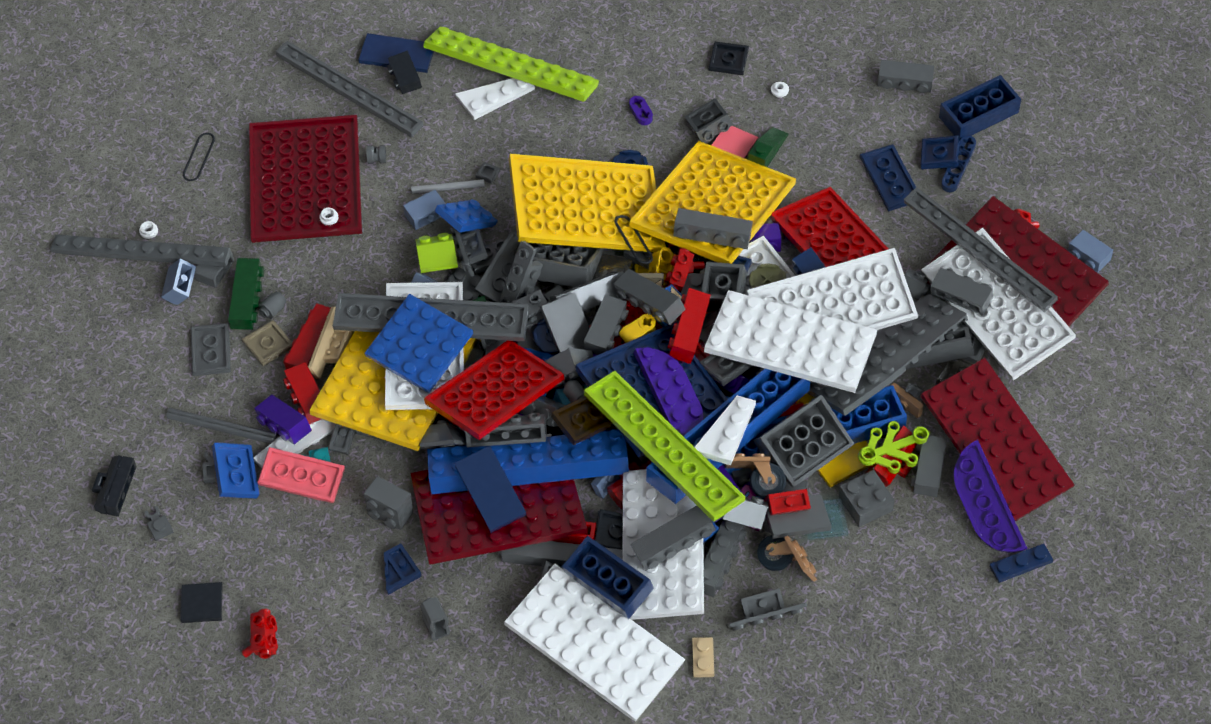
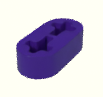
M633 96L629 101V108L635 119L641 125L651 124L653 113L645 99L641 96Z

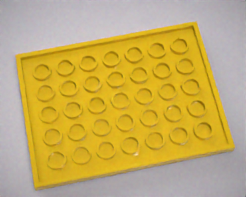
M698 141L629 222V227L678 247L685 248L715 262L732 264L743 249L673 236L678 208L753 221L751 240L793 188L796 178Z
M520 154L509 155L518 242L630 250L616 227L614 220L619 215H625L632 219L657 190L653 166ZM619 218L617 223L633 250L647 252L634 229L629 227V221L625 218ZM638 231L650 252H656L666 247L665 241Z
M355 331L313 403L310 415L418 451L422 438L429 426L433 424L438 412L433 409L385 410L386 368L365 356L366 350L379 333ZM470 338L463 347L464 364L478 339Z

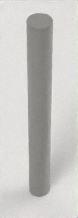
M483 179L412 186L411 189L412 194L431 192L433 190L445 191L485 187Z

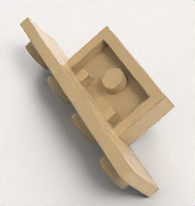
M331 307L313 356L309 362L308 368L315 378H321L326 363L338 362L354 331L333 329L332 325L336 307Z

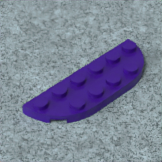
M649 347L635 348L634 355L663 417L682 436L686 435L703 420V410L683 367L677 360L663 351Z
M976 440L961 452L954 469L955 487L972 526L979 538L993 549L1007 553L1027 550V546L981 445Z

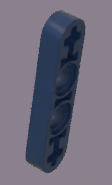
M966 135L960 139L959 155H963L967 159H958V167L947 168L941 183V187L945 192L951 193L957 190L976 148V139L974 137ZM967 142H970L971 144H969V146H968V148H967V150H966V149H965V144H967ZM956 168L959 169L961 172L955 174L952 173L951 170ZM950 178H952L953 183L948 186L947 184L950 182Z

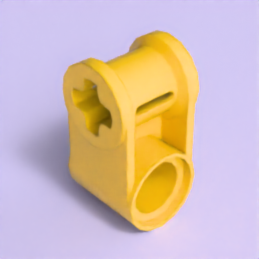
M664 247L652 253L653 260L649 263L648 273H664V286H666L665 277L668 270L671 271L673 266L670 265L673 252L671 249Z
M644 314L632 323L624 326L620 330L619 336L625 343H628L654 332L656 320L652 315Z

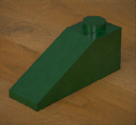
M772 127L756 141L748 154V160L768 167L789 133Z

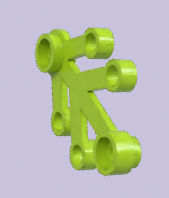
M891 421L887 427L888 433L883 446L875 449L877 441L882 437V430L873 428L870 432L869 444L859 451L858 459L866 466L876 463L887 467L889 472L893 474L899 472L900 462L897 460L890 461L881 457L882 455L887 454L905 461L907 466L914 467L918 462V456L898 449L914 443H926L929 431L925 427H917L911 436L893 442L900 425L895 421ZM894 426L896 427V430H893L890 427ZM912 458L915 462H911L909 459ZM891 465H896L897 468L894 469L891 467Z

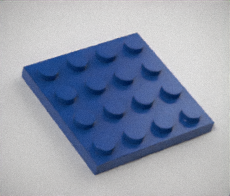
M409 294L366 350L365 356L425 392L430 393L473 335V330Z

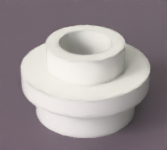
M776 82L771 86V93L778 98L786 96L789 92V87L784 82Z
M328 207L322 210L320 221L323 224L333 225L337 222L338 213L333 208Z
M146 221L141 224L139 233L141 237L151 239L157 235L158 228L153 222Z

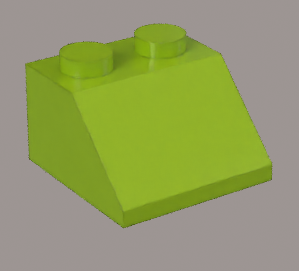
M440 233L434 237L421 236L419 239H415L421 273L458 268L452 234Z

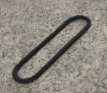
M203 133L198 137L183 172L185 180L195 181L200 177L215 142L213 134ZM203 135H211L213 140L197 177L194 179L186 178L185 173L200 138Z
M625 215L617 216L614 220L615 225L621 233L623 239L625 240L635 259L641 264L651 263V261L653 260V256L649 251L648 247L646 246L641 235L639 234L638 230L634 229L641 243L643 244L644 248L650 256L649 261H641L637 257L636 253L634 252L633 248L631 247L630 243L628 242L623 231L617 223V220L619 218H625L629 222L631 219Z

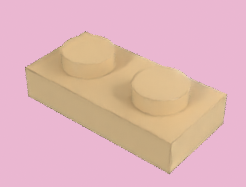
M713 637L692 638L693 677H714Z

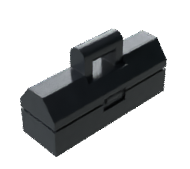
M121 455L114 456L111 459L107 473H97L91 489L92 492L99 493L94 505L95 511L119 517L137 468L134 458L122 457ZM103 480H105L104 487H101Z

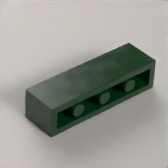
M237 258L228 318L230 329L253 330L254 323L258 322V313L256 312V308H259L260 304L258 292H262V281H260V278L264 277V266H261L259 258Z

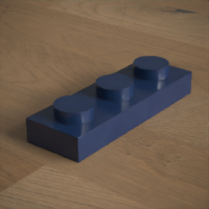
M1041 544L991 563L989 567L998 583L1053 563V558L1045 544Z

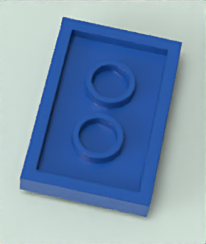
M476 200L437 205L435 212L459 233L494 227L498 221L492 216L491 212L481 207L480 203Z
M214 443L212 452L219 497L257 499L259 488L252 446Z

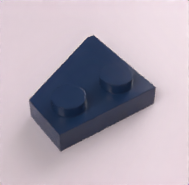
M401 543L384 552L386 591L388 595L422 577L421 571Z

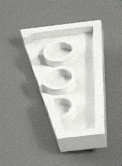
M511 78L459 92L455 95L475 120L535 90V86Z
M737 395L695 448L707 459L731 465L756 406V401Z

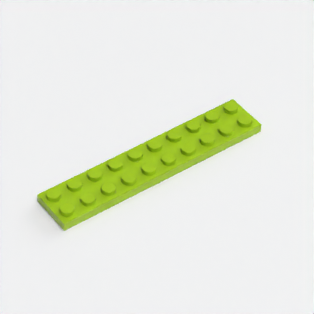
M439 27L424 41V48L582 102L593 93L599 84V80L591 76L547 63L541 59L529 57L526 54L514 52L508 48H502L494 43H488L479 38H473L464 33L449 30L446 27Z
M613 371L584 390V395L713 522L745 501V496L616 371Z

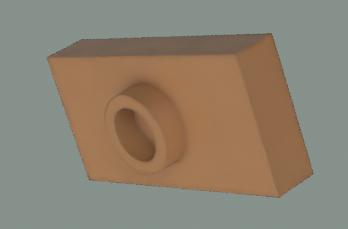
M893 383L892 385L904 410L906 409L916 418H919L923 412V404L899 385Z

